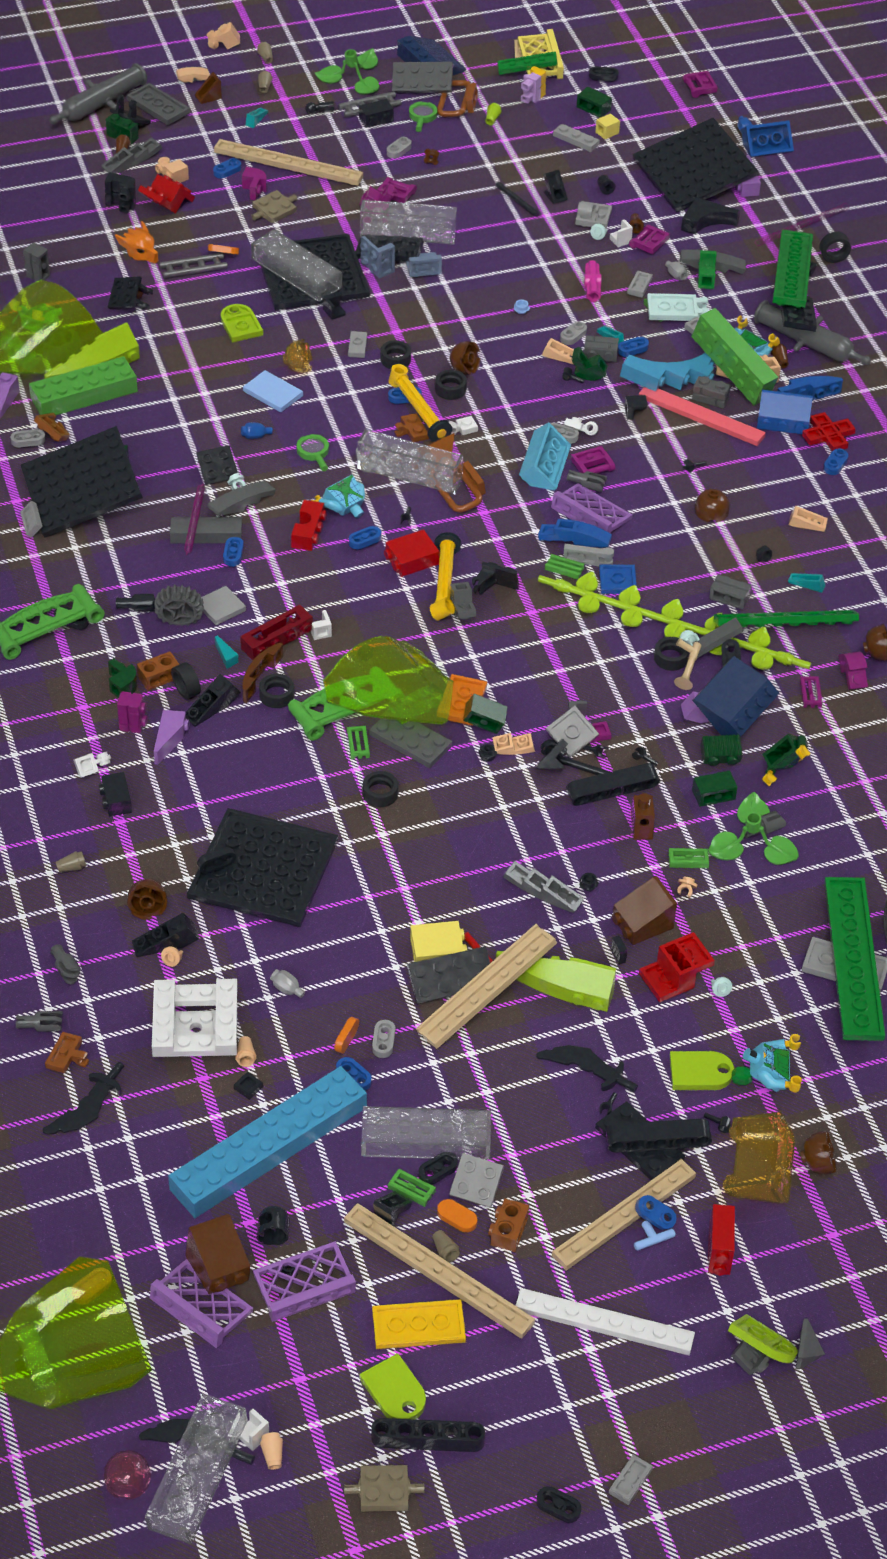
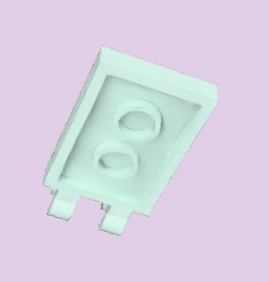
M647 294L649 320L690 321L696 317L700 318L701 314L709 311V308H707V297L696 298V294Z

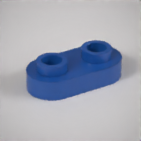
M230 158L217 164L213 168V175L220 179L233 175L241 170V161L236 158Z
M636 337L620 342L618 344V354L628 357L629 355L633 356L648 350L649 341L644 337Z
M414 386L422 396L421 389L419 387ZM399 387L389 390L388 400L391 403H410Z
M841 448L833 450L824 463L825 473L829 475L839 474L848 461L847 451Z
M369 526L349 535V546L358 550L375 544L381 540L382 531L376 526Z
M231 537L227 539L223 553V561L227 566L234 567L241 563L244 549L241 538Z
M349 1057L338 1060L336 1069L342 1066L344 1070H349L347 1073L365 1091L371 1087V1074L359 1063Z
M645 1195L636 1201L635 1210L637 1214L658 1229L667 1230L675 1225V1212L653 1196ZM646 1203L651 1205V1209L647 1208ZM665 1214L669 1217L668 1221L664 1219Z

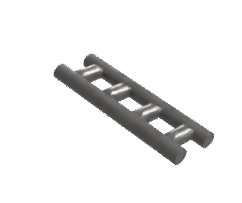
M395 91L340 103L338 108L339 110H346L344 117L347 118L359 115V109L353 110L351 107L387 99L392 107L401 105V100L393 99L396 97Z
M223 252L160 262L161 269L167 268V272H163L164 278L228 268L227 262L221 263L220 259H224ZM214 261V264L205 265L204 262ZM198 263L199 265L198 267L190 268L188 264ZM182 265L183 269L179 270L173 269V267Z

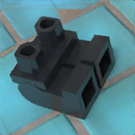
M109 172L105 179V205L108 207L119 205L120 212L128 213L129 210L134 211L136 206L135 179L130 176Z

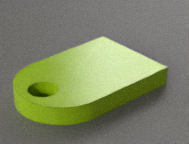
M232 304L226 306L221 311V322L232 343L263 336V329L250 307L243 304Z
M670 1051L672 1090H720L731 1083L734 1066L726 1055L715 1051ZM725 1068L729 1072L721 1073L718 1069Z
M748 1314L732 1322L728 1329L730 1333L779 1362L792 1363L798 1354L797 1348L789 1340Z
M398 1353L359 1374L360 1381L387 1418L417 1419L422 1415L426 1405L424 1389ZM411 1405L415 1410L412 1413H406L403 1411V1407Z

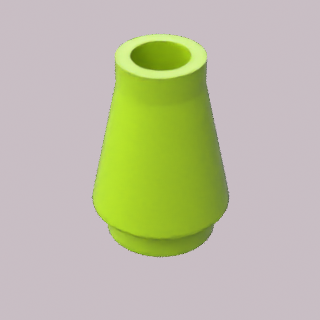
M492 103L487 107L486 124L493 125L502 113L499 104Z

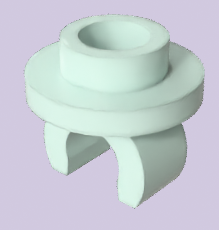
M595 224L590 230L591 236L596 240L604 238L607 229L602 224Z
M238 473L231 475L227 481L228 485H232V490L237 489L236 485L241 487L246 485L243 481L244 476Z
M685 630L680 635V638L693 646L692 642L700 640L697 634L691 630Z
M719 977L716 980H711L712 991L716 996L724 997L731 992L732 983L728 978Z

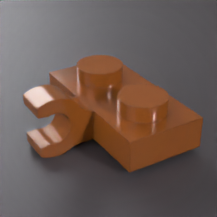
M417 413L401 416L400 422L395 424L397 430L394 433L397 437L408 434L412 442L429 439L428 432Z
M62 1032L45 1062V1067L61 1073L67 1071L72 1061L81 1067H86L89 1063V1059H86L88 1053L78 1050L82 1044V1037Z

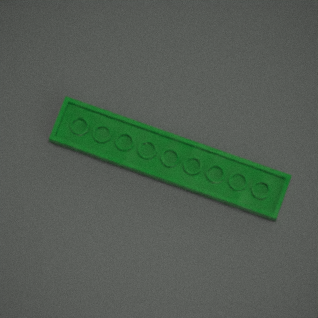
M782 229L772 303L792 305L795 308L806 306L813 234Z
M825 877L824 885L843 1040L884 1041L885 1029L865 878Z

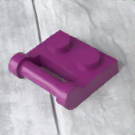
M708 71L688 73L682 77L694 98L702 94L717 92L718 87ZM692 80H695L699 87L696 88Z
M387 177L377 189L381 193L389 183L394 186L392 200L405 204L411 195L416 193L417 186L414 184L408 185Z
M646 225L637 237L629 241V246L633 249L637 247L647 253L654 254L669 239L670 233L651 225Z
M602 446L571 454V461L580 473L584 474L586 471L601 473L607 470L609 472L615 470L613 460ZM601 463H605V464H603V465H600V466H597V467H593V468L587 469L588 467L595 466V465H598V464H601Z

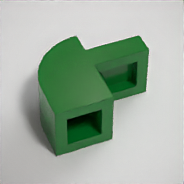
M700 250L698 288L714 289L716 251Z

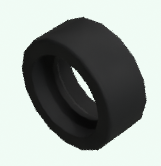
M831 232L824 236L820 242V251L827 262L838 263L846 259L851 253L849 239L842 232ZM833 243H844L843 247L836 252L826 251Z
M400 340L384 343L380 351L382 365L389 369L395 364H401L405 367L409 366L411 363L410 345ZM391 353H401V354H403V356H401V357H392V356H389L388 354H391Z
M444 370L436 376L435 391L441 398L454 400L465 395L467 379L462 372ZM452 382L459 385L456 387H447L443 384Z
M664 637L655 644L654 661L660 668L675 671L686 666L689 652L676 646L679 638ZM675 650L681 656L671 658L663 655L661 652Z
M184 662L171 669L173 682L184 699H189L201 693L199 679L189 663Z
M271 674L264 677L259 684L261 702L271 708L288 706L289 702L294 699V683L292 679L283 674ZM272 687H282L288 690L281 695H272L266 692Z
M376 771L364 778L362 795L369 805L386 807L397 800L399 783L393 774L386 771ZM383 784L389 786L392 790L384 794H376L370 790V787Z

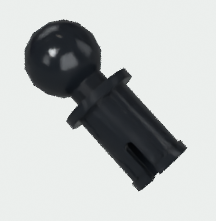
M318 101V104L309 102L306 104L305 110L308 114H314L316 111L319 114L324 111H334V107H328L334 105V102L320 103Z

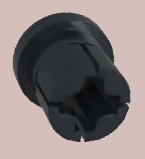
M601 175L597 180L603 194L609 195L614 192L616 185L607 175Z

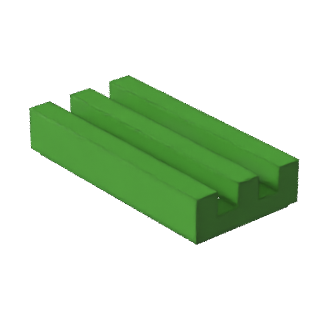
M551 554L550 559L545 564V570L579 579L585 564Z
M366 726L347 727L351 759H355V756H358V759H362V756L370 758ZM352 731L355 732L357 751H354ZM359 731H362L365 748L363 751H361Z
M669 848V868H709L708 849Z
M401 1169L397 1170L388 1183V1189L396 1191L424 1207L427 1205V1201H430L432 1198V1194L434 1195L436 1192L435 1186ZM400 1177V1178H402V1179H404V1180H406V1181H408V1182H410V1183H406V1182H404V1181H402V1180H400V1179H398V1178ZM416 1186H418V1187H420V1188H422V1189H424V1190H426V1191H428V1192L426 1193V1192H424V1191H422V1190L416 1188Z

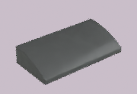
M171 517V544L186 542L191 517ZM199 517L193 543H226L227 539L231 537L242 539V517Z

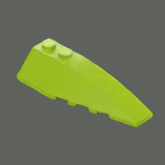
M126 322L94 338L95 341L92 344L83 346L81 352L76 355L72 354L67 362L64 364L60 363L44 375V379L120 357H125L128 363L140 359L139 345L128 323Z
M497 951L496 958L504 951ZM552 956L551 959L540 958L516 980L555 998L607 1012L614 994L616 968L578 958H570L568 961L560 960L559 956Z

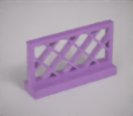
M579 483L563 493L557 491L553 495L552 509L571 520L594 525L609 533L632 519V514L586 487H582Z
M336 1241L253 1270V1275L267 1305L272 1322L355 1293L356 1289L354 1276L350 1274ZM334 1250L336 1257L332 1262L322 1258L323 1254ZM307 1258L315 1260L316 1263L313 1269L303 1266V1260ZM320 1262L331 1266L327 1275L316 1271ZM283 1266L295 1267L293 1275L289 1276L282 1273ZM336 1268L343 1271L345 1277L337 1279L330 1275L333 1269ZM299 1270L310 1274L306 1282L295 1278ZM270 1273L275 1276L270 1284L262 1281L260 1275ZM313 1275L325 1279L323 1284L319 1286L310 1284ZM278 1277L289 1281L286 1289L275 1286ZM292 1283L303 1286L302 1292L297 1294L290 1292L289 1289ZM272 1290L283 1294L280 1300L271 1302L269 1295Z
M186 1259L161 1281L156 1279L151 1284L150 1299L217 1348L222 1344L223 1338L253 1312V1307L227 1288L212 1294H208L206 1289H198L197 1283H201ZM187 1268L193 1273V1276L181 1277V1272ZM168 1283H178L179 1289H170L166 1285ZM181 1283H194V1289H182ZM182 1295H195V1301L187 1302L182 1298ZM198 1295H211V1301H198ZM214 1295H224L227 1301H214ZM212 1307V1314H204L199 1311V1308ZM215 1307H227L228 1314H215ZM231 1307H240L244 1311L231 1314ZM216 1320H228L229 1324L222 1328L216 1323Z

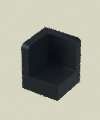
M338 292L323 296V310L331 320L346 315V312L340 306V294Z
M646 395L625 397L624 409L627 420H634V411L648 408Z

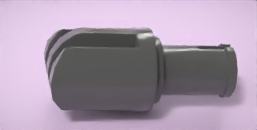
M569 470L567 480L581 483L582 487L602 493L607 476L589 471L583 474Z
M776 810L761 816V826L764 827L765 834L772 833L786 826V821ZM747 831L745 834V838H749L750 836H753L755 834L749 833Z
M56 944L50 950L56 959L55 967L67 984H74L78 979L81 968L71 954H66L62 945Z
M37 1011L35 1015H16V1020H18L16 1021V1028H35L37 1032L62 1031V1027L59 1025L62 1024V1018L60 1017H62L63 1011Z

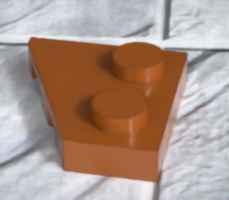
M54 413L36 415L33 421L38 424L41 430L49 433L53 440L59 442L69 438L70 434L61 422L57 423L54 420L56 418Z

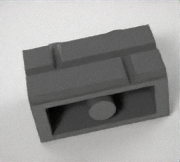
M36 243L30 244L23 251L26 275L28 278L41 283L50 276L48 249L43 246L40 247Z
M586 335L584 354L587 358L600 354L604 361L617 362L619 338Z
M699 376L693 387L692 400L724 409L729 400L731 385L725 384L723 381H715L705 376Z
M717 575L710 588L709 599L743 610L750 598L752 585L727 576Z

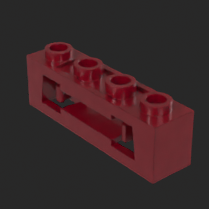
M299 604L240 636L241 650L254 660L261 652L277 643H282L284 646L311 631L313 616ZM295 614L296 617L293 619L289 618L290 621L287 622V617ZM261 632V634L258 635V638L255 639L253 637L254 635Z

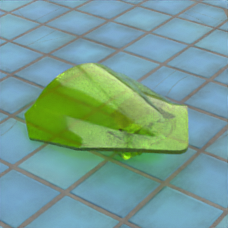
M41 279L23 288L0 312V373L45 374L58 364L67 362L72 354L76 355L81 352L83 346L92 344L95 341L94 338L103 332L86 308L69 291L56 283Z
M378 636L365 640L346 653L333 670L323 679L328 703L365 716L397 720L400 724L409 721L445 724L449 718L454 681L445 676L423 652L406 641L396 640L388 636Z
M79 1256L56 1277L33 1294L13 1314L0 1339V1392L48 1409L130 1388L152 1371L108 1260Z

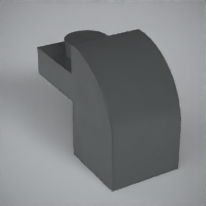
M469 582L450 584L451 601L455 607V618L458 617V619L466 620L476 617V609L472 603V589Z

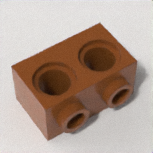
M169 651L138 663L137 675L144 687L149 691L172 682L171 669L179 665V663Z
M504 1198L502 1206L498 1205L495 1218L497 1220L495 1223H491L488 1236H491L492 1246L516 1252L529 1218L530 1205Z

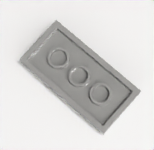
M812 937L802 966V972L836 981L832 944L830 941ZM875 955L879 991L881 993L887 974V958Z

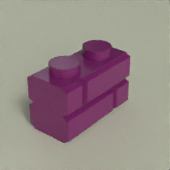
M124 691L120 693L117 702L120 731H131L132 733L140 734L143 727L147 726L148 716L145 715L147 703L143 702L142 694H131V692Z

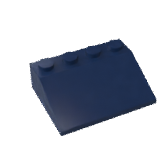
M406 36L397 40V55L404 62H453V76L466 71V68L433 39Z
M733 656L692 701L721 736L739 734L741 737L778 696L779 691L768 678Z

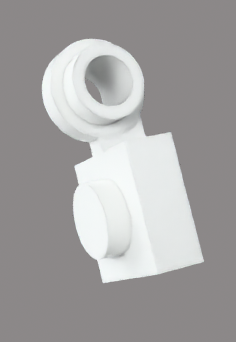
M472 416L457 419L456 423L449 421L452 426L451 434H456L460 431L462 435L478 431V426Z
M572 417V420L568 418L565 420L564 425L573 427L588 435H595L598 431L597 424L592 421L583 424L581 419ZM590 426H593L592 431H589Z
M107 752L97 754V759H95L93 753L73 759L79 777L98 772L97 763L100 766L110 763V754L108 755Z

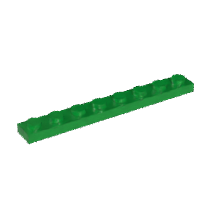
M855 610L714 614V622L719 627L735 617L742 627H748V625L764 627L765 624L783 626L785 623H789L792 626H799L800 623L818 625V622L833 625L835 622L852 624L853 621H859V613Z

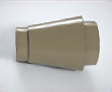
M261 42L257 46V52L266 64H270L273 62L271 45L267 42Z
M262 71L258 75L259 91L261 93L268 92L273 79L268 71Z
M75 851L56 861V865L60 873L82 870V867L86 866L82 851Z
M442 1230L433 1234L432 1239L439 1256L449 1263L455 1261L460 1254L459 1246Z

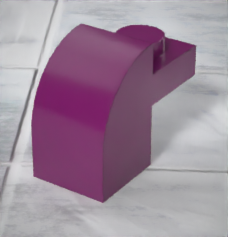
M246 167L242 174V188L250 190V200H256L262 192H267V179L265 172L262 170Z
M389 183L381 193L370 186L362 195L359 205L369 212L383 213L387 211L390 201L394 196V186Z
M859 651L838 655L841 673H846L848 690L868 687L865 670L867 663L863 653Z

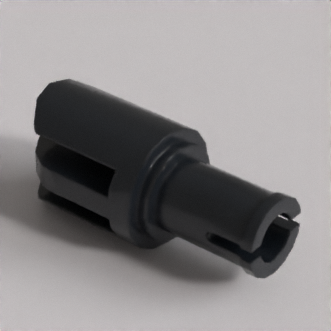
M134 594L132 598L117 597L116 608H132L134 612H154L156 599L154 594Z

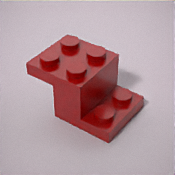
M157 174L151 187L147 186L145 188L140 185L138 189L140 193L175 214L184 198L192 203L195 199V196L190 194L192 192L190 189L184 187L178 181L175 182L167 175L163 177Z
M692 932L659 946L657 962L640 968L639 975L660 1003L695 988L696 974L714 966L715 960L696 934Z

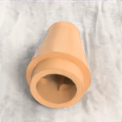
M243 1036L239 1039L236 1061L240 1066L249 1067L254 1064L256 1053L251 1038Z
M277 1432L262 1435L260 1445L268 1469L281 1468L283 1439L280 1438V1434Z

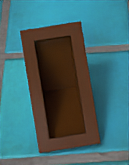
M214 72L211 73L194 94L201 104L222 99L221 80Z

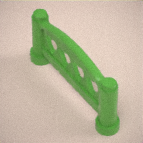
M76 584L73 586L72 592L38 601L16 612L5 621L0 622L1 652L6 659H15L21 653L19 645L83 617H86L90 623H97L103 619L104 610L95 603L83 585ZM70 601L74 602L71 610L60 607ZM51 609H57L55 617L43 614ZM40 616L39 624L37 625L27 622L28 619ZM24 623L23 629L20 632L10 629L12 626Z
M374 667L371 669L370 675L348 679L328 686L303 702L295 699L291 700L288 704V709L303 727L307 738L314 741L323 735L324 725L386 700L392 707H399L405 702L406 694L401 688L395 686L381 668ZM368 684L373 685L372 693L359 689ZM356 691L357 698L354 700L343 696V694ZM335 697L341 699L340 706L327 703L326 701L333 700ZM323 704L324 712L320 713L310 708Z

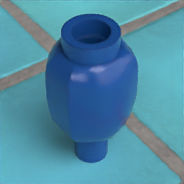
M740 116L738 118L737 126L740 132L742 128L753 125L747 117Z
M251 422L241 426V436H245L247 439H259L264 437L265 434L273 433L272 427H265L261 423Z

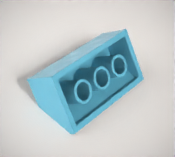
M549 422L534 430L519 475L530 486L556 490L571 444Z

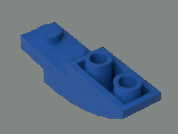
M832 376L801 377L789 380V385L778 388L777 392L813 396V400L841 393L843 379Z
M558 519L556 524H542L538 538L539 540L573 541L574 545L604 548L609 547L612 534L588 523Z

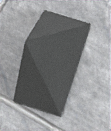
M808 1319L803 1320L795 1368L799 1370L825 1355Z

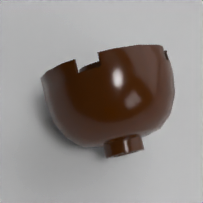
M464 341L453 347L449 359L454 370L468 375L476 373L480 365V358H478L477 352H480V349L475 342Z
M717 489L702 491L695 503L696 516L705 522H710V520L721 522L728 517L730 508L728 497L724 492Z
M885 624L872 627L866 634V642H863L865 653L869 652L871 657L877 661H887V629Z
M142 879L134 883L129 889L127 905L131 913L140 919L146 920L153 919L152 916L163 914L167 907L165 888L153 879Z
M822 1131L810 1135L804 1143V1150L800 1151L802 1162L807 1163L809 1169L817 1174L836 1172V1159H833L834 1148L829 1132Z

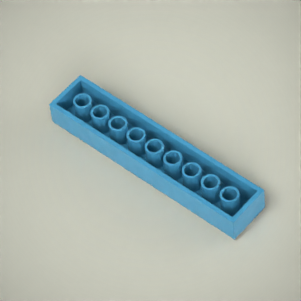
M340 1066L169 1174V1190L194 1218H197L366 1109L367 1093Z

